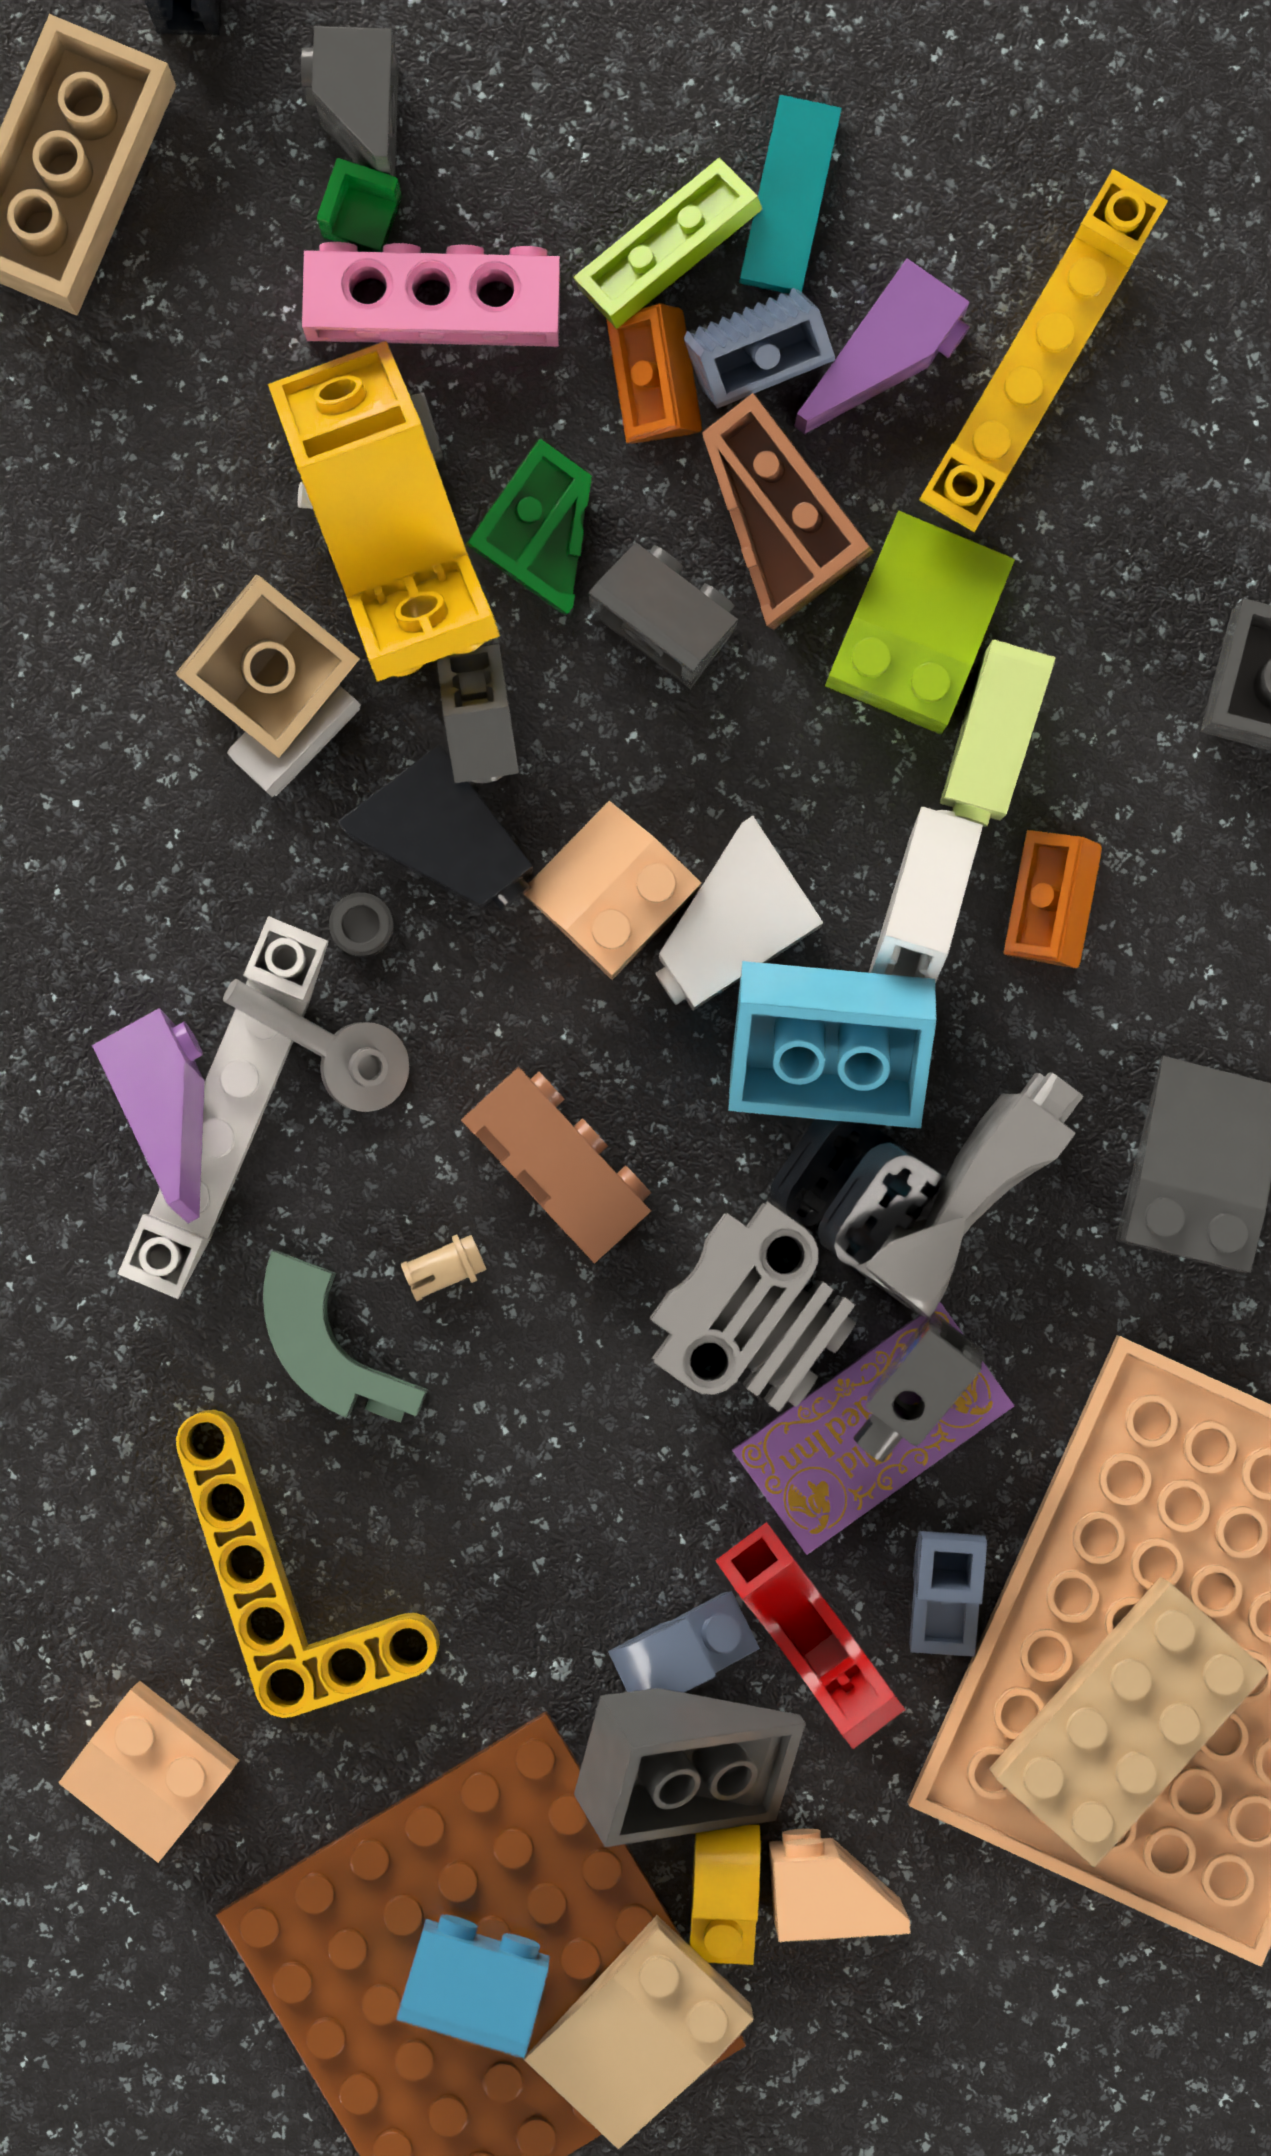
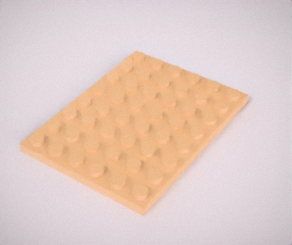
M1117 1335L977 1645L975 1657L972 1656L907 1803L914 1809L1262 1967L1271 1947V1404ZM1162 1577L1173 1584L1266 1668L1269 1673L1094 1868L994 1777L989 1768L1153 1584Z

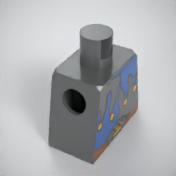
M934 1312L929 1319L926 1318L869 1391L865 1407L872 1414L853 1437L854 1441L869 1455L881 1462L885 1461L902 1438L917 1447L981 1371L983 1349ZM903 1391H913L920 1395L922 1399L918 1404L909 1405L903 1403L898 1396Z

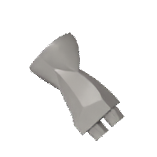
M1035 1073L1020 1094H1001L981 1118L955 1157L935 1199L928 1219L916 1221L911 1229H904L901 1226L895 1227L881 1249L871 1260L851 1267L907 1308L929 1319L947 1289L965 1233L1006 1192L1032 1173L1058 1158L1076 1134L1063 1123L1083 1098V1095L1054 1073H1048L1046 1077L1040 1073Z

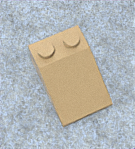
M656 1915L530 2050L524 2060L619 2149L703 2074L754 2020L752 2006L746 1998Z

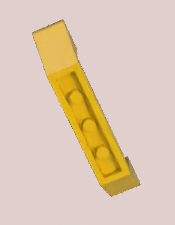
M1112 169L1081 222L1070 246L957 439L951 444L919 499L921 502L971 531H976L1126 276L1168 200Z

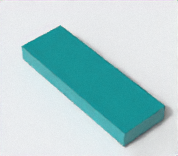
M780 95L758 193L763 209L753 217L739 283L790 294L792 288L802 292L842 108Z

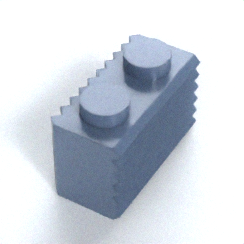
M792 288L789 296L780 293L777 300L769 297L766 305L757 302L754 310L745 307L742 315L734 312L731 319L722 316L719 324L710 321L707 329L699 326L695 334L687 331L684 337V342L700 387L705 395L710 398L711 402L716 405L717 409L835 360L819 308L801 291Z

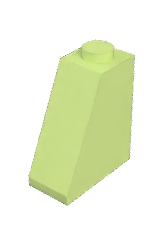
M992 640L980 659L940 800V804L953 807L952 811L955 812V816L988 826L990 818L1001 821L1007 814L1056 657L997 640Z

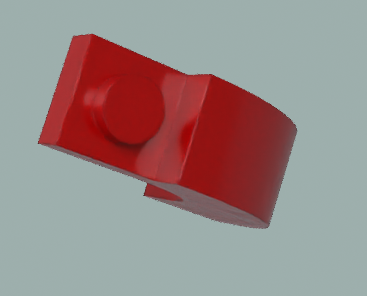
M767 1522L715 1560L739 1596L789 1659L853 1749L905 1711V1708L887 1685L879 1671Z

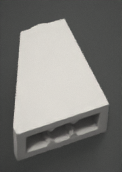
M921 807L907 844L869 973L935 979L936 983L949 952L982 831V824L955 816L953 811H936Z
M754 816L741 823L659 953V959L664 968L655 974L675 1005L686 999L694 1011L740 980L742 961L767 963L819 929L823 924V921Z

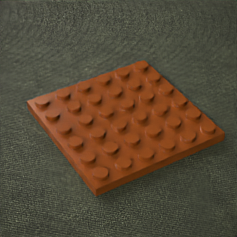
M547 1711L222 1908L216 1914L360 2156H567L602 2135L541 2077L524 2058L396 2020L426 1919L439 1922L441 1915L463 1918L478 1926L476 1934L499 1941L502 1940L504 1933L526 1937L540 1944L539 1953L550 1956L549 1968L525 2056L656 1915L684 1940L628 1845L622 1844L605 1847L574 1796L581 1767ZM742 2034L730 2044L709 2068L746 2046Z

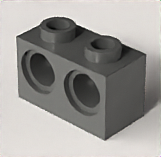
M499 644L482 646L465 654L453 653L437 659L443 717L455 783L467 781L490 783L505 775L518 774L514 735Z

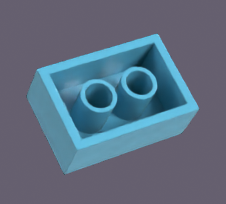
M742 961L730 1068L728 1111L921 1129L936 1026L935 979Z

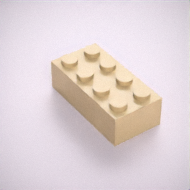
M49 14L0 127V284L78 316L176 88V83L168 63Z
M1160 1577L989 1769L1006 1789L1095 1868L1269 1671L1173 1584Z

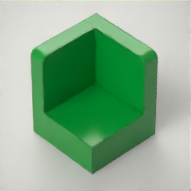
M337 158L317 215L322 237L336 242L354 244L358 247L357 249L366 252H383V246L387 243L402 199L398 179L394 176Z

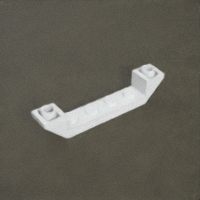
M268 916L243 975L248 978L246 985L304 1017L329 941ZM235 1009L204 1083L199 1218L188 1224L167 1205L159 1189L150 1213L143 1214L118 1272L119 1275L179 1299L212 1237L293 1044V1040Z

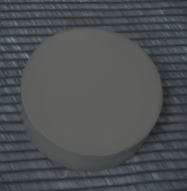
M353 893L342 898L334 906L329 919V930L336 945L345 953L355 957H370L381 952L389 944L394 931V921L389 908L380 898L369 893Z

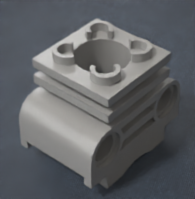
M769 1202L766 1204L762 1203L746 1226L726 1213L722 1215L705 1239L702 1254L693 1271L679 1285L667 1292L650 1316L653 1322L669 1332V1335L652 1357L654 1359L653 1362L687 1387L701 1394H718L729 1389L747 1367L751 1370V1373L743 1384L749 1391L758 1396L766 1384L769 1383L772 1387L764 1397V1400L770 1406L780 1411L786 1401L797 1407L818 1378L809 1369L824 1348H827L836 1353L856 1325V1322L848 1317L855 1304L847 1298L837 1295L829 1307L826 1306L824 1303L834 1289L822 1281L816 1280L809 1292L803 1289L818 1263L816 1242L804 1227ZM780 1236L791 1238L797 1244L800 1251L797 1265L786 1273L775 1272L769 1266L766 1259L769 1244ZM706 1342L722 1346L726 1354L723 1369L711 1377H702L696 1374L690 1366V1357L693 1350Z

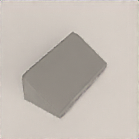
M338 685L280 758L276 757L246 731L229 748L227 753L257 785L271 797L277 796L360 710L361 704Z

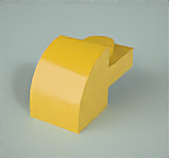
M745 1825L695 1833L689 1945L707 1963L754 1964L760 1884V1825Z

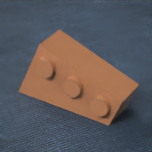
M754 393L702 432L741 545L746 566L749 569L761 605L760 608L764 620L769 628L775 630L875 553Z
M517 1067L464 1116L461 1121L482 1141L499 1162L519 1181L595 1264L651 1212L643 1203L651 1192L626 1165L618 1173L609 1166L599 1155L608 1145L583 1118L573 1126L556 1107L565 1099L540 1072L529 1079Z

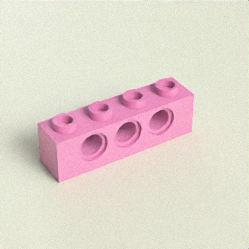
M326 242L319 245V251H304L302 328L307 341L373 343L387 341V343L559 347L560 256H547L548 251L544 248L519 246L511 248L509 255H484V249L479 246L452 245L446 248V254L421 253V248L413 244L393 243L384 245L383 252H357L358 247L351 243ZM365 279H377L386 286L384 296L372 304H363L356 301L352 297V292L355 286ZM438 280L445 283L450 288V292L442 303L430 306L416 299L417 289L426 281ZM499 281L511 287L514 293L509 302L499 307H491L479 299L480 290L490 282Z

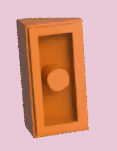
M660 303L639 310L617 329L607 320L626 443L634 444L690 435L702 431L692 362L684 342L687 330L683 311L680 308Z
M1027 830L1003 954L1064 967H1079L1102 852L1100 844L1080 836Z

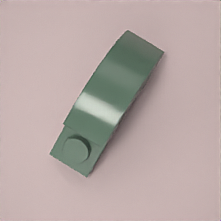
M271 1251L264 1279V1316L273 1348L281 1364L297 1385L316 1402L346 1418L351 1415L358 1395L369 1398L365 1407L366 1410L390 1420L401 1422L405 1412L417 1416L428 1389L361 1364L347 1354L336 1340L328 1317L329 1293L336 1273L285 1253Z

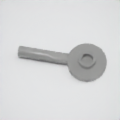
M234 979L228 986L223 997L224 1002L321 1056L320 1072L323 1084L329 1095L340 1105L356 1111H376L391 1104L403 1091L409 1075V1058L401 1039L387 1027L376 1023L358 1022L347 1025L335 1034H332L237 979Z

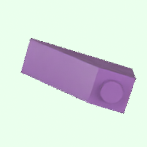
M907 258L797 413L794 427L805 434L927 369L939 352L949 358L970 328L968 324L962 321L969 301Z
M158 1008L92 1046L167 1205L189 1224L198 1219L200 1214L205 1081L195 1059L202 1056L203 1053L189 1026L185 1022L176 1026Z

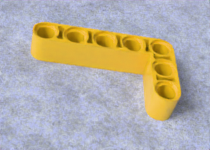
M217 1410L201 1411L186 1419L180 1426L176 1437L177 1452L254 1691L262 1708L277 1717H294L418 1676L425 1672L434 1662L440 1645L439 1632L431 1620L417 1613L397 1615L308 1645L236 1423L226 1413ZM199 1423H213L221 1429L224 1434L225 1444L219 1456L209 1458L202 1456L195 1450L192 1443V1435ZM219 1484L234 1485L243 1494L245 1505L240 1516L226 1518L215 1511L212 1506V1494ZM248 1545L260 1551L265 1565L261 1576L255 1579H246L235 1573L231 1562L235 1548ZM260 1607H269L279 1612L284 1620L285 1628L283 1635L274 1640L262 1639L256 1635L251 1626L253 1611ZM405 1628L418 1630L427 1641V1653L422 1658L414 1661L400 1658L396 1655L392 1646V1638L396 1632ZM340 1649H353L362 1655L366 1664V1671L363 1677L354 1681H347L335 1674L332 1669L331 1659L333 1654ZM279 1669L294 1670L301 1676L304 1682L303 1696L293 1701H286L277 1697L271 1688L270 1680L272 1673Z

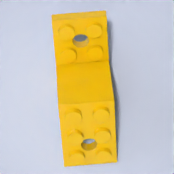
M387 341L268 384L297 468L349 602L377 682L391 676L401 677L412 674L424 664L453 653L465 654L478 649L484 642L499 637L500 634L493 614L466 552L422 424Z

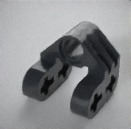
M815 1119L776 1175L771 1185L770 1198L774 1207L802 1227L813 1226L820 1222L818 1232L820 1243L841 1262L854 1266L871 1260L881 1249L897 1224L904 1229H911L947 1176L872 1124ZM838 1135L846 1138L839 1148L832 1146ZM802 1188L810 1190L804 1200L796 1198ZM851 1226L858 1229L852 1239L845 1236Z

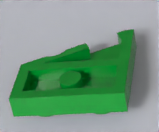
M542 439L537 440L465 545L564 616L567 615L574 605L575 595L573 591L578 557L581 556L584 535L583 521L585 508L588 506L592 475Z

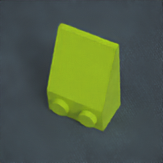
M898 510L825 686L933 732L942 734L960 697L1015 559Z

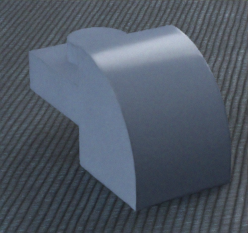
M919 1531L913 1565L914 1591L909 1639L911 1653L975 1657L979 1604H982L987 1552V1539L985 1535Z
M729 1591L721 1593L671 1621L654 1626L613 1648L608 1653L627 1692L661 1688L684 1693L716 1677V1672L760 1648L733 1592Z

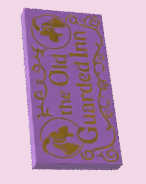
M939 1302L934 1312L961 1332L944 1306ZM918 1315L805 1396L797 1407L791 1406L732 1449L806 1555L1014 1407V1404L982 1361L981 1371L917 1447L902 1438L885 1461L881 1462L869 1455L854 1441L853 1437L872 1414L865 1407L869 1391L926 1317ZM903 1391L898 1396L903 1403L909 1405L918 1404L922 1399L920 1395L913 1391Z

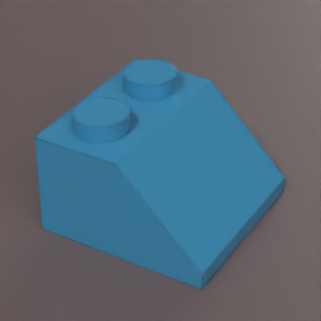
M441 1915L439 1922L426 1919L396 2020L525 2058L549 1968L550 1956L539 1953L540 1944L526 1937L504 1933L502 1940L499 1941L476 1934L478 1926L463 1918Z

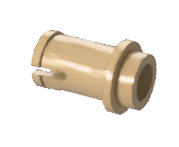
M458 1234L451 1236L452 1243L412 1261L401 1263L402 1270L408 1284L412 1288L411 1291L416 1301L468 1277L471 1283L477 1281L476 1274L487 1270L472 1235L460 1239Z

